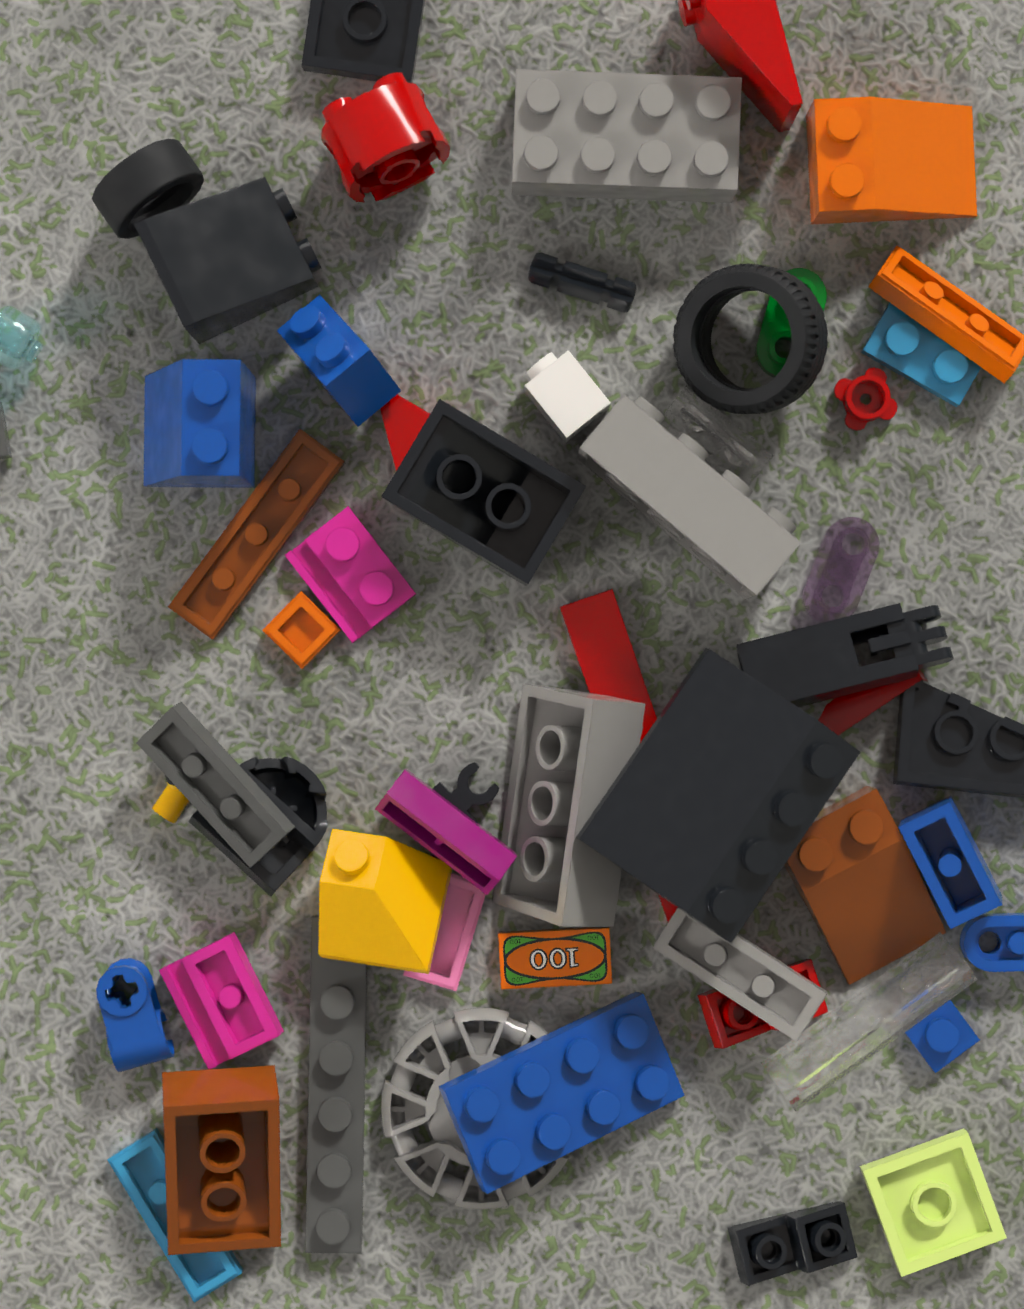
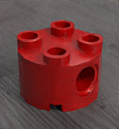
M400 72L383 76L373 85L372 90L354 99L350 97L336 99L329 103L322 111L326 123L321 129V140L339 166L342 183L349 197L356 202L365 203L364 193L369 192L372 193L375 201L385 200L425 181L435 173L431 162L438 157L444 164L449 157L450 145L427 109L423 91L415 83H408Z

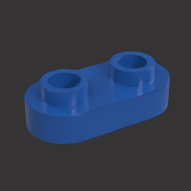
M1024 913L982 914L969 920L960 935L961 951L967 961L987 972L1024 971ZM985 932H994L997 936L996 947L989 952L982 951L979 947L981 935Z

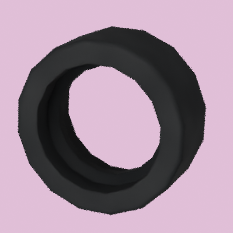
M168 138L153 142L137 150L117 164L96 186L92 200L117 237L130 239L139 236L134 225L135 223L189 204L200 191L204 177L180 141Z

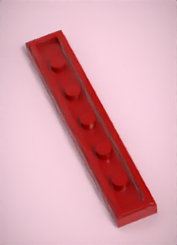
M613 589L561 606L560 610L588 692L645 704L641 743L657 717ZM658 895L667 922H669L677 907Z

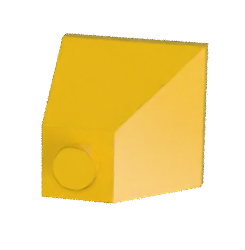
M332 829L319 881V956L334 960L429 974L452 868L442 860L386 836Z

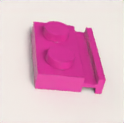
M349 506L304 539L305 541L285 554L292 566L352 643L356 642L417 595Z
M235 932L159 970L208 1069L215 1068L217 1065L280 1036L284 1032Z

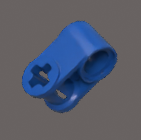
M132 958L120 959L114 962L99 979L96 993L106 1027L110 1055L116 1070L122 1072L174 1057L173 1040L166 1039L162 1022L167 1021V1018L160 1007L154 981L148 967L141 961ZM120 975H123L126 983L136 982L138 986L130 996V999L126 998L123 991L114 992L112 988L119 980Z

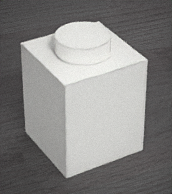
M569 350L558 359L552 352L547 354L526 372L531 380L524 385V392L565 443L609 409L610 401Z

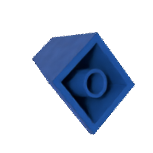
M181 359L145 376L144 487L255 488L256 377L242 360Z

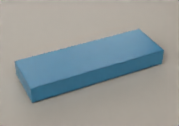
M157 1128L107 1159L194 1303L242 1274L243 1268L232 1250L168 1255L164 1139Z

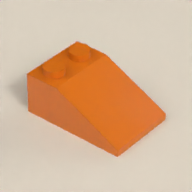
M881 97L813 100L806 114L811 224L977 217L972 106Z

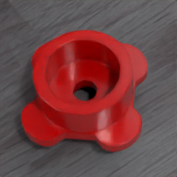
M872 367L864 375L856 379L842 378L836 383L834 396L842 401L846 411L844 422L849 429L860 431L866 427L868 422L879 418L890 420L896 414L897 402L891 398L890 389L886 384L887 376L883 370ZM863 394L870 396L869 404L861 402L860 398Z

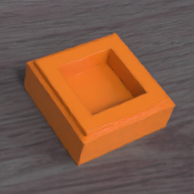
M300 591L262 631L301 669H304L341 629L303 591Z

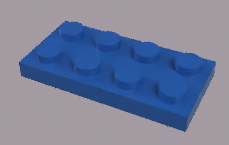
M637 991L438 1086L481 1191L486 1194L685 1096L643 993Z

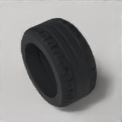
M757 264L731 265L721 268L702 279L684 299V304L680 307L676 317L677 322L674 325L673 333L676 364L689 388L701 400L712 407L734 414L772 412L795 402L805 394L817 379L827 353V324L817 298L795 276L781 269ZM746 291H760L772 296L781 305L788 317L792 337L789 356L781 371L770 382L756 388L739 387L729 381L718 368L711 348L712 328L719 312L732 298Z

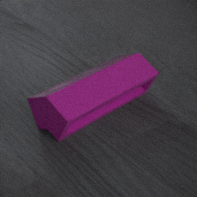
M407 769L402 772L375 808V810L486 895L501 880L517 857V853Z

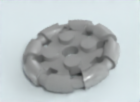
M470 1008L455 1011L454 1018L437 1025L434 1020L429 1022L413 1034L401 1047L394 1058L397 1066L391 1081L385 1080L382 1091L381 1120L384 1136L391 1137L397 1151L393 1158L400 1169L417 1187L430 1196L434 1197L435 1193L454 1200V1206L466 1209H497L509 1206L508 1200L525 1193L531 1197L547 1186L563 1169L570 1158L568 1155H565L488 1194L481 1191L438 1086L501 1057V1055L494 1054L499 1038L516 1044L519 1048L548 1034L543 1028L530 1020L526 1025L509 1018V1012L504 1010ZM463 1038L469 1054H461L450 1062L445 1045ZM417 1074L433 1079L427 1097L411 1089ZM427 1122L434 1140L418 1145L412 1128ZM449 1159L469 1167L464 1179L444 1172Z

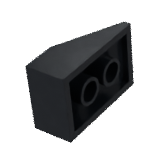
M439 399L381 497L474 556L527 586L586 486Z

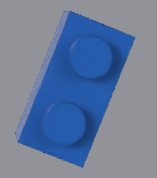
M318 295L308 305L299 309L290 320L277 330L305 367L357 427L401 392V389L372 351L321 295Z
M952 796L901 819L898 828L950 929L1002 905V893Z

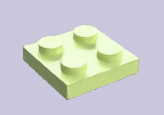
M964 1128L860 1166L901 1277L1007 1239L969 1133Z

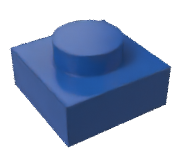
M945 993L941 994L900 1025L906 1036L935 1073L980 1041Z

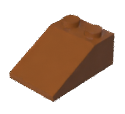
M865 786L821 810L784 865L848 985L947 933L906 842L877 788Z
M275 1065L162 1072L168 1255L281 1247L280 1113Z

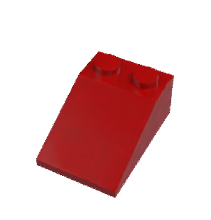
M678 0L684 26L694 25L699 43L729 77H742L741 90L778 132L790 130L803 101L776 0Z

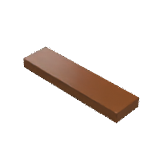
M299 429L168 607L209 638L215 640L338 474L345 461L306 432Z

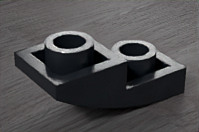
M841 1201L728 1227L740 1282L748 1286L796 1270H801L808 1274L857 1258L846 1206Z

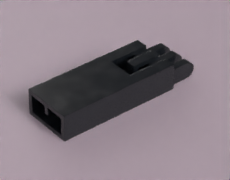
M898 603L736 645L741 670L797 707L917 677L920 669L944 664L954 659L951 647H943L931 651L927 649V645L938 643L948 638L944 626L925 630L921 628V624L933 622L941 618L938 605L903 613L901 605ZM867 643L871 656L893 648L895 658L859 667L854 646Z

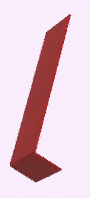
M919 670L917 677L837 697L826 705L818 721L837 735H840L919 681L924 680L928 682L922 671Z

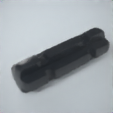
M542 252L536 253L528 273V279L531 283L548 289L551 284L557 286L558 292L598 305L601 300L607 302V308L623 313L630 310L636 293V284L634 282L616 277L615 281L607 279V273L570 261H566L565 264L557 263V257Z

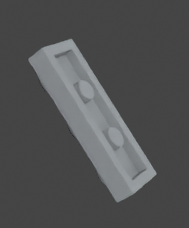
M678 908L653 946L655 950L795 1042L800 1039L829 993L741 935L737 934L733 942L729 943Z

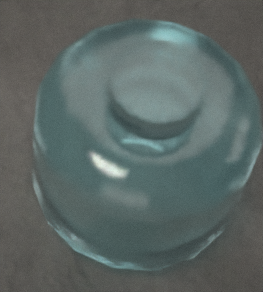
M13 306L0 308V364L9 369L19 368L26 360L33 363L43 347V344L38 341L41 334L39 322Z

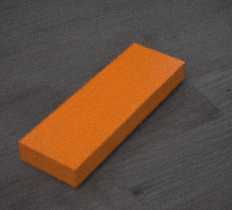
M896 246L868 286V288L1004 384L1016 371L1024 357V334L901 247Z

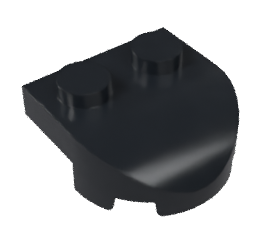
M254 757L240 764V767L295 826L289 834L250 868L198 810L191 816L188 822L268 895L272 896L323 838L328 826L325 802L326 791L312 770L295 759L283 757L282 759H258V757Z

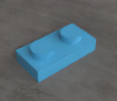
M891 303L886 307L861 351L862 354L955 407L961 404L981 369L976 363Z

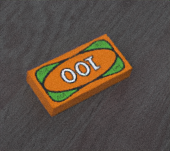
M609 927L498 932L501 989L612 984Z

